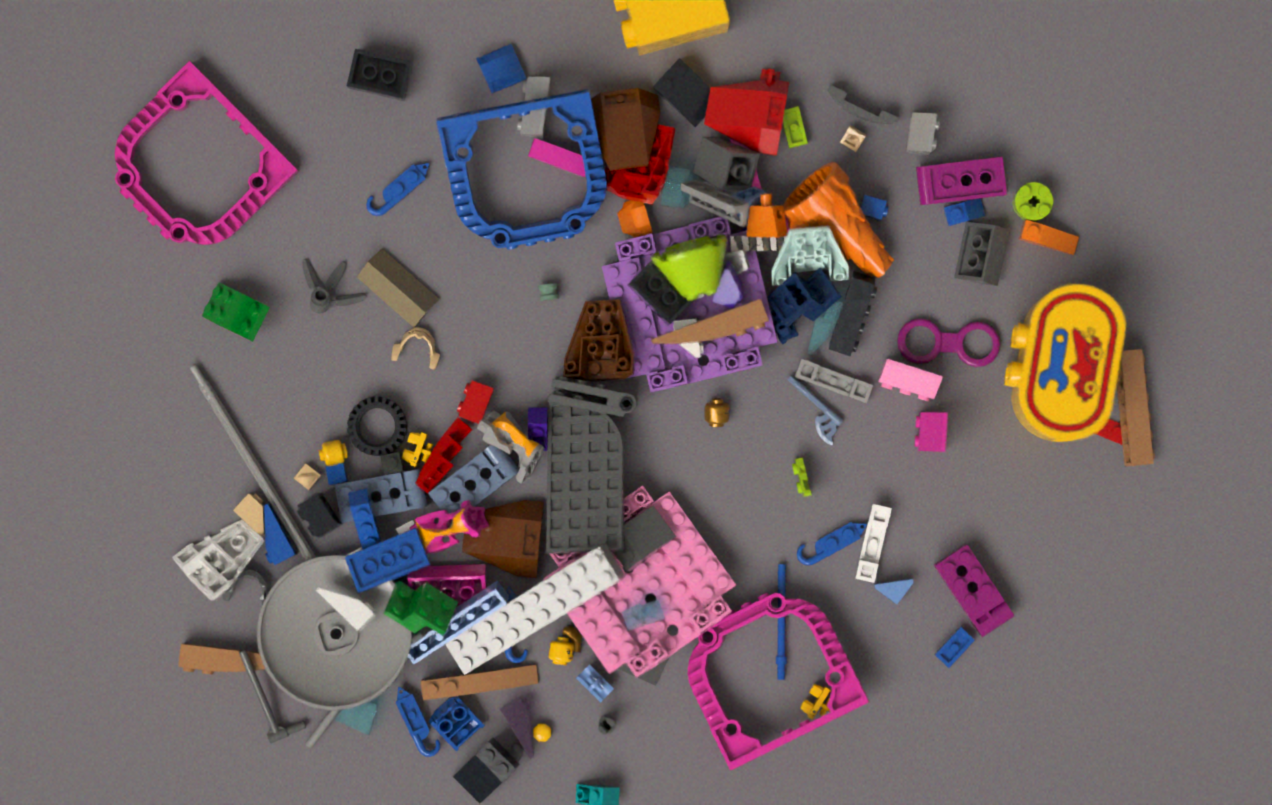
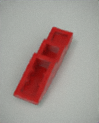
M459 417L436 444L415 484L426 493H429L454 466L450 461L461 451L463 447L460 443L472 431L470 426Z

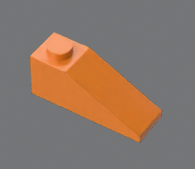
M1025 220L1018 240L1074 256L1079 237L1040 223Z

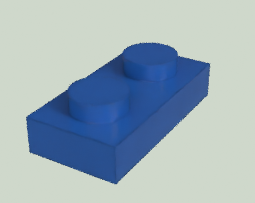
M959 627L934 655L950 668L975 640L962 627Z

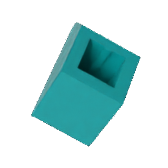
M576 784L575 803L584 805H619L620 787Z

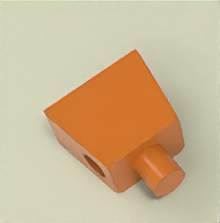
M760 194L761 205H754L749 209L747 237L778 238L787 236L788 231L784 207L782 205H772V194Z

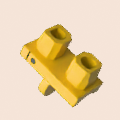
M410 432L407 442L417 446L415 452L405 449L402 459L409 462L411 466L417 467L421 453H424L421 460L424 462L427 461L431 454L433 444L427 443L426 449H423L428 434Z
M813 684L809 693L817 697L816 701L813 704L804 699L800 706L807 714V717L813 720L820 707L822 709L819 715L824 716L827 711L830 712L827 706L830 698L827 699L825 704L823 703L830 692L829 688Z

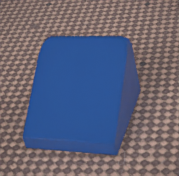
M344 463L325 467L329 485L348 481Z

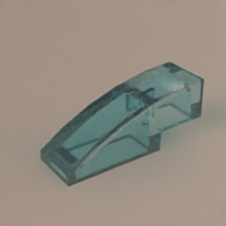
M836 301L825 311L824 318L818 317L815 320L807 351L808 355L816 351L827 339L836 325L844 303Z

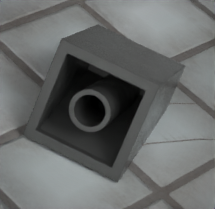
M702 137L693 173L720 189L745 190L752 185L760 154L718 137Z

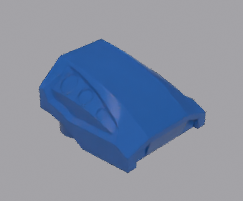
M512 44L476 58L492 94L527 79Z
M459 696L446 700L434 711L429 720L430 724L456 752L459 750L458 747L479 728L485 726Z

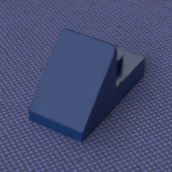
M981 198L967 200L943 208L948 227L985 217Z

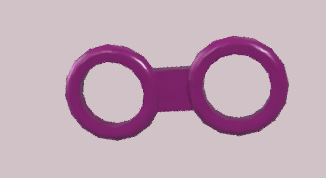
M923 318L912 319L904 324L897 338L898 349L902 356L908 361L917 364L928 363L935 359L940 352L957 353L960 360L969 366L982 367L993 362L1000 349V339L997 332L990 325L983 322H971L963 326L956 334L941 333L938 326L930 320ZM917 326L927 327L932 331L935 338L934 348L925 356L913 355L906 347V334L910 329ZM976 329L985 331L992 339L991 352L985 358L978 360L966 355L962 344L966 334Z

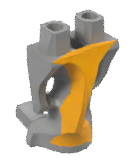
M493 410L487 419L483 418L480 421L477 429L484 433L482 440L509 454L513 449L519 455L520 469L516 480L522 484L526 478L529 479L538 460L544 454V447L525 436L522 428L510 412L505 411L500 415Z

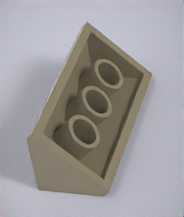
M383 249L366 263L357 276L359 280L414 328L439 300Z

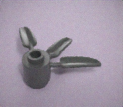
M304 259L303 271L308 287L314 290L311 294L310 307L315 313L321 314L326 312L329 304L337 303V306H347L361 302L366 298L365 294L338 296L335 300H330L328 291L329 289H335L346 268L345 262L340 263L325 283L326 289H317L319 283L309 261Z

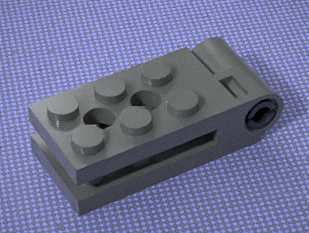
M557 376V379H552L551 387L608 398L607 405L584 401L585 397L573 395V398H568L566 393L554 391V395L549 394L548 402L620 417L633 412L636 408V400L632 395L606 390L607 386L595 384V387L587 386L588 382L576 380V383L569 382V378ZM628 400L630 406L624 407L623 402Z

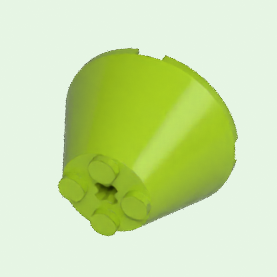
M717 234L716 239H710L709 236L672 245L665 248L666 252L659 254V251L652 254L651 259L683 297H687V300L696 299L699 297L698 294L705 292L706 295L716 293L717 287L720 286L727 243L725 234Z

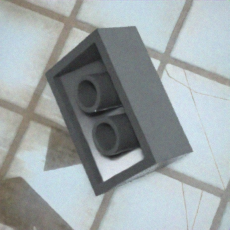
M966 222L954 278L998 286L1010 230L996 225Z

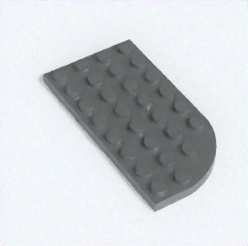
M549 402L546 553L591 552L606 543L610 551H623L624 442L622 435L614 421L606 413Z

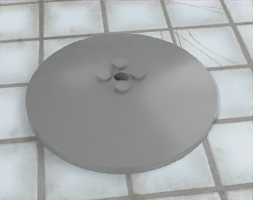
M331 555L314 558L297 565L285 573L268 593L258 619V648L263 665L269 676L287 695L300 703L317 709H350L377 698L397 679L404 668L411 648L412 631L383 614L395 583L389 581L359 594L345 560L346 556ZM321 588L360 600L363 604L367 601L375 609L373 611L375 617L359 633L316 590ZM334 629H339L342 632L341 637L337 640L331 637V632Z

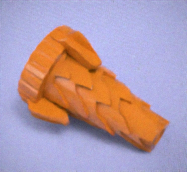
M836 162L828 163L804 179L783 203L784 213L788 218V228L802 229L829 226L847 260L852 259L865 274L880 278L891 266L894 259L884 249L885 245L870 227L871 224L867 221L862 209L857 204L855 194L848 185V175Z

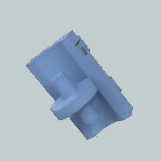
M590 664L576 677L600 703L614 689Z

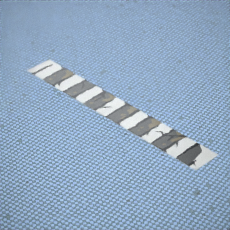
M730 236L731 252L745 249L746 251H780L787 236L778 238Z

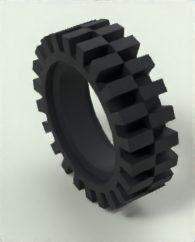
M379 396L369 397L353 407L347 420V433L349 434L350 441L359 451L367 455L382 456L392 453L403 443L407 434V419L402 408L394 401ZM371 409H384L394 419V433L385 443L372 444L361 435L360 420Z

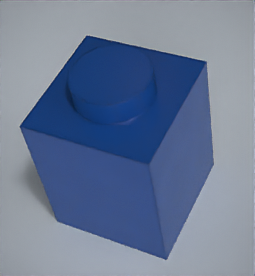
M864 195L860 208L865 217L881 221L882 217L887 216L889 206H886L887 201Z

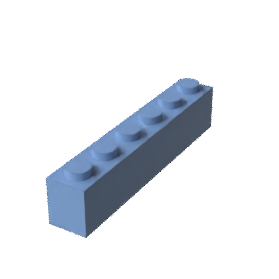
M496 581L456 607L445 634L440 635L430 629L422 639L414 644L411 642L408 655L410 661L416 664L506 605L509 597L508 593Z

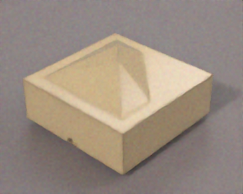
M850 125L840 143L856 152L865 139L866 134Z
M306 463L294 479L310 490L321 475Z

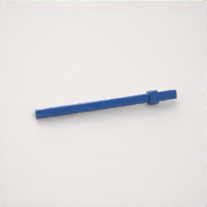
M778 564V593L785 597L786 564ZM778 597V608H780L782 600ZM785 617L778 618L777 680H785V664H787V656H785Z

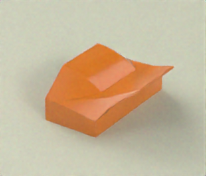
M632 200L624 202L621 210L617 212L622 232L631 235L633 238L653 234L644 203Z

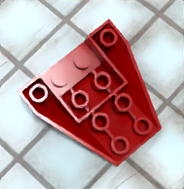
M768 79L711 87L704 125L755 152L777 156L789 82L775 79L767 82Z

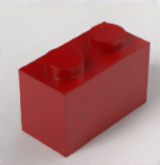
M473 380L471 384L467 383L464 394H466L464 402L460 401L457 412H460L459 417L479 424L484 418L494 388Z

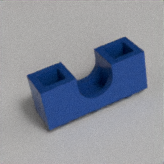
M367 488L348 492L350 510L362 549L381 543L380 530L376 517L373 515Z

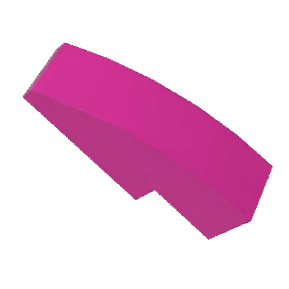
M534 138L528 157L577 176L585 177L582 155Z

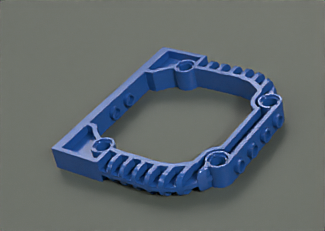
M589 89L437 118L436 122L456 212L462 223L470 231L480 237L491 239L495 247L510 250L518 248V245L521 244L532 246L537 244V241L552 242L558 237H563V239L572 238L574 234L581 233L584 230L585 221L590 219L602 205L606 194L607 182ZM552 107L554 115L568 124V136L572 140L578 141L587 180V191L582 203L567 208L562 213L561 218L513 227L504 220L488 221L478 211L475 204L466 163L473 154L470 139L478 129L477 121L500 117L501 120L511 118L512 114L519 113V116L530 114V111ZM576 125L582 128V132L579 134H575L571 130ZM465 147L469 153L462 156L458 153V149ZM572 219H579L581 224L579 226H572L570 222ZM503 233L506 238L499 241L495 238V235Z

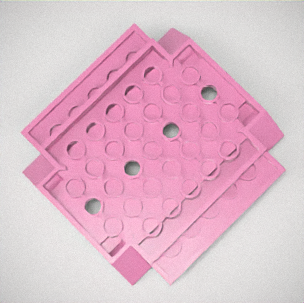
M643 486L625 497L624 524L654 506L676 537L637 566L631 573H626L623 570V565L611 551L626 576L567 612V615L609 674L627 663L636 678L641 676L709 630L732 611L722 598V595L734 588L736 584L670 491L655 502ZM590 552L550 554L559 568L543 578V580H546ZM648 594H653L656 597L654 604L646 603L645 597ZM671 625L676 626L679 630L675 636H671L667 632L668 627Z

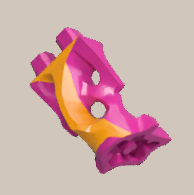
M466 500L461 504V508L453 513L448 514L447 510H441L416 518V523L410 527V530L415 528L418 530L426 554L440 552L459 543L455 534L467 533L472 537H478L481 535V530L489 527L484 516L485 508L472 507L470 501ZM438 517L439 523L435 524L434 519ZM451 520H453V525L449 529ZM445 536H448L450 540L444 543Z

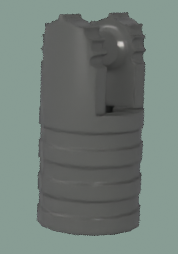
M609 715L601 717L598 723V729L604 735L613 732L616 726L614 718ZM604 720L611 726L610 729L603 727Z

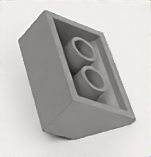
M528 77L527 81L523 82L522 92L526 94L525 100H521V102L548 97L551 87L550 77ZM548 108L530 111V114L522 116V119H518L517 130L520 131V135L544 138Z

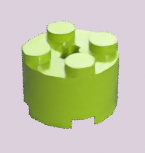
M1027 183L1015 193L1012 202L1013 209L1024 221H1039L1047 216L1052 209V193L1042 183ZM1032 197L1037 200V204L1034 207L1028 202Z

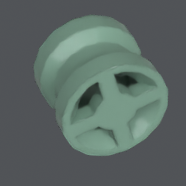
M557 283L538 286L541 291L540 301L559 299V295L556 293Z

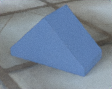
M913 579L873 585L876 590L895 604H898L913 584Z

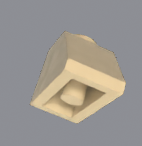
M249 493L233 511L260 536H264L265 516L264 505L262 504L264 500L256 493L254 495Z

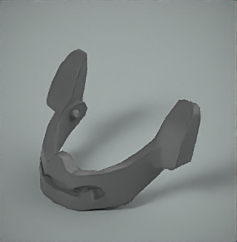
M254 570L241 572L231 587L223 593V600L229 601L237 583L244 578L257 580L262 588V594L260 595L262 605L267 597L265 582L260 573Z

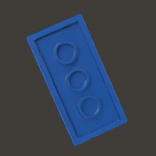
M416 528L345 557L359 594L431 565Z

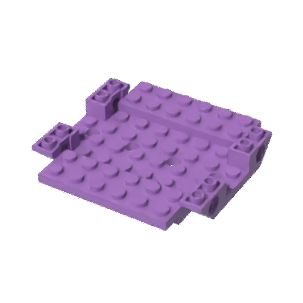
M723 217L689 224V226L657 234H648L616 242L615 246L619 262L602 266L609 299H620L622 302L635 354L634 374L628 378L646 374L650 392L763 366L759 347L778 342L757 252L746 251L750 267L738 274L742 283L741 292H744L741 302H736L734 309L761 299L769 320L765 322V327L757 330L754 327L746 329L747 333L738 337L736 334L715 340L703 341L704 353L700 354V356L707 355L709 357V363L706 366L700 365L699 358L692 356L679 344L651 343V339L673 332V322L668 326L627 285L652 260V254L658 251L659 254L666 252L665 248L675 243H682L709 236L710 239H716L717 234H725L727 237L725 253L731 252L730 236H747V231L731 234L729 222ZM713 294L705 295L700 299L699 297L696 298L674 321L689 320L694 317L702 321L732 310V308L712 301Z

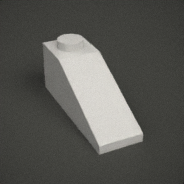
M321 588L316 590L359 633L375 617L373 613L375 609L367 601L363 604L360 600Z

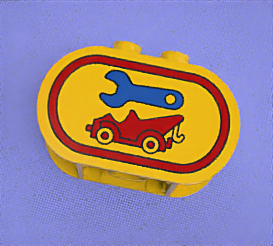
M1086 285L1060 287L1040 298L1030 308L1024 319V324L1018 323L1013 327L1010 347L1019 349L1017 362L1011 361V363H1007L1004 385L1013 387L1011 401L1019 422L1030 433L1041 439L1054 442L1082 439L1096 433L1109 419L1125 335V319L1119 305L1108 294Z

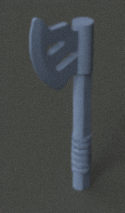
M791 375L787 380L824 412V415L816 416V429L822 440L829 445H833L832 436L837 431L836 426H839L843 419ZM829 418L831 419V421L828 424L822 426V422L828 420ZM831 428L829 433H824L825 430Z

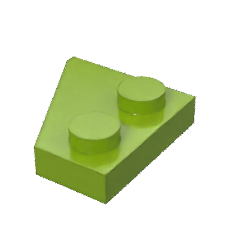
M803 457L794 459L795 463L792 464L794 475L798 474L799 482H796L798 494L802 493V497L811 496Z

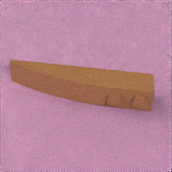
M759 299L651 339V343L688 344L715 340L736 334L738 337L746 334V329L754 327L757 330L765 327V322L769 320L762 301Z
M188 643L181 644L178 667H183V671L194 672L195 669L202 670L203 674H213L214 671H246L239 655L241 650ZM247 651L254 670L265 669L260 653Z
M536 664L421 680L423 700L539 684Z

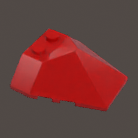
M658 125L648 166L610 170L606 166V190L622 199L653 204L666 182L676 129L674 127Z

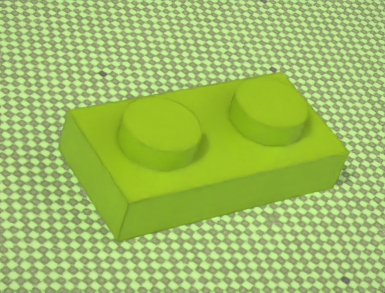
M799 106L786 109L782 123L789 149L808 144Z

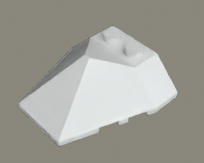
M239 520L221 529L220 533L212 537L210 535L204 537V541L195 545L193 543L187 545L172 557L189 580L211 601L231 587L264 542V539L244 520Z

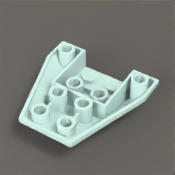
M829 226L789 230L771 270L772 286L781 285L791 276V273L817 271L819 268L828 270L831 281L849 280L848 263Z

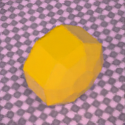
M538 723L533 729V737L538 742H546L551 737V728L546 723Z

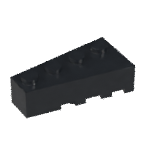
M853 271L852 281L848 286L845 302L841 307L839 320L836 322L829 344V350L851 356L852 351L856 352L859 341H856L858 334L862 335L865 323H862L864 316L868 317L871 305H868L870 298L874 299L877 292V287H874V277Z

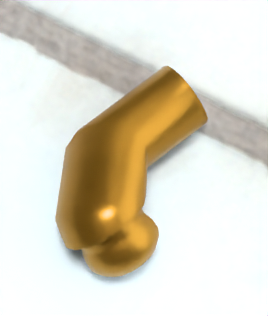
M565 626L562 630L563 635L567 636L574 644V652H581L582 635L575 627Z

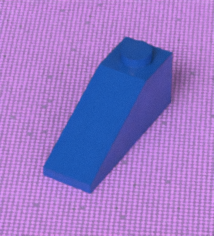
M269 503L264 505L265 549L267 550L265 556L270 564L273 562L274 565H277L297 553Z

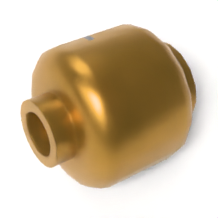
M712 398V401L705 404L704 419L709 423V426L723 427L729 421V404L723 402L722 398Z

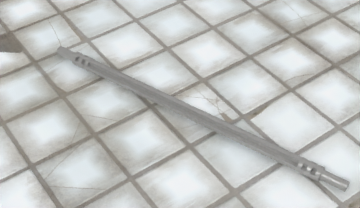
M197 365L192 366L190 370L200 384L198 385L304 560L308 561L317 558L210 382L204 378Z

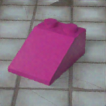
M920 412L919 416H916L915 427L919 429L918 435H915L914 447H917V451L945 452L948 413Z

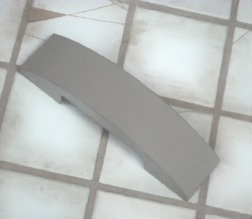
M801 359L795 374L796 378L867 403L873 387L871 384Z

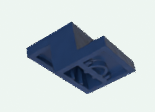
M819 268L806 280L796 273L792 274L767 298L783 324L788 327L801 315H804L811 321H815L842 296L825 271Z

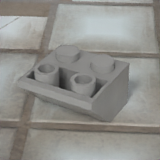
M916 112L911 114L906 152L929 155L935 150L937 138H934V132L938 131L940 119H937V114Z

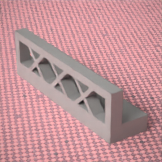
M697 180L681 183L680 190L689 194L690 203L740 226H746L748 203Z

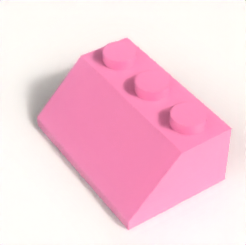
M886 359L878 382L882 383L881 387L892 390L895 387L900 389L899 393L908 396L914 393L918 395V399L929 402V399L935 398L943 376Z

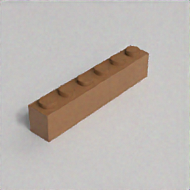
M1142 349L1121 352L1116 381L1125 467L1154 464L1153 460L1155 458V452L1152 449L1153 433L1150 430L1151 414L1148 410L1149 394L1146 391L1147 375L1144 372L1145 356L1142 353Z

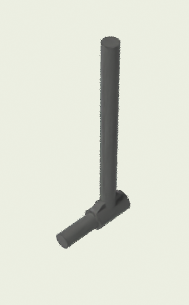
M246 649L239 651V655L271 728L267 733L269 742H276L289 737L292 733L305 729L304 721L287 728L281 725L278 726Z

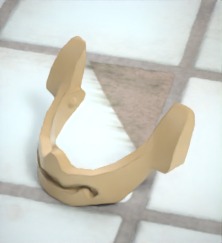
M415 327L404 334L399 344L393 345L391 360L396 361L400 351L404 348V343L409 338L414 336L418 339L424 338L430 347L429 368L436 369L440 354L435 352V340L428 330Z

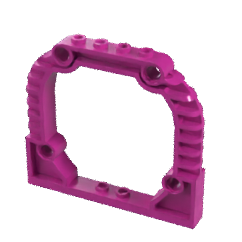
M190 61L123 128L115 147V162L118 168L115 181L121 188L119 192L126 199L130 197L135 202L133 206L140 213L144 211L148 215L146 219L153 226L157 224L162 229L160 233L165 239L171 238V240L180 244L189 241L200 245H211L228 239L299 172ZM177 96L183 98V102L179 106L174 105V99ZM214 96L228 110L226 115L233 122L237 119L241 123L239 128L246 135L251 133L264 149L259 153L258 172L253 173L249 177L248 184L250 189L219 220L211 225L196 228L186 219L173 218L142 187V174L133 164L135 149L143 137L171 110L184 111L188 107L189 102L198 100L208 101ZM125 174H129L131 178L127 184L122 183V177ZM260 177L264 183L261 187L257 188L254 186V181ZM182 228L184 230V236L180 239H177L175 236L176 230Z
M765 593L758 597L759 601L753 604L749 601L741 605V610L737 612L732 610L725 618L706 632L713 634L711 642L707 643L704 640L706 632L698 637L699 643L692 651L688 663V680L730 771L870 702L830 621L817 606L808 601L786 598L779 593L771 595ZM776 597L782 600L780 608H774L772 605V601ZM789 614H794L804 620L812 630L830 667L825 677L828 685L832 687L830 700L827 705L830 713L812 722L808 719L800 723V728L794 731L792 728L781 732L782 737L763 746L760 739L742 732L743 727L740 721L729 719L709 679L707 671L709 654L722 647L726 635L766 615L773 618H782ZM833 672H838L841 676V680L838 683L831 681V674ZM730 723L737 726L735 734H730L727 730Z

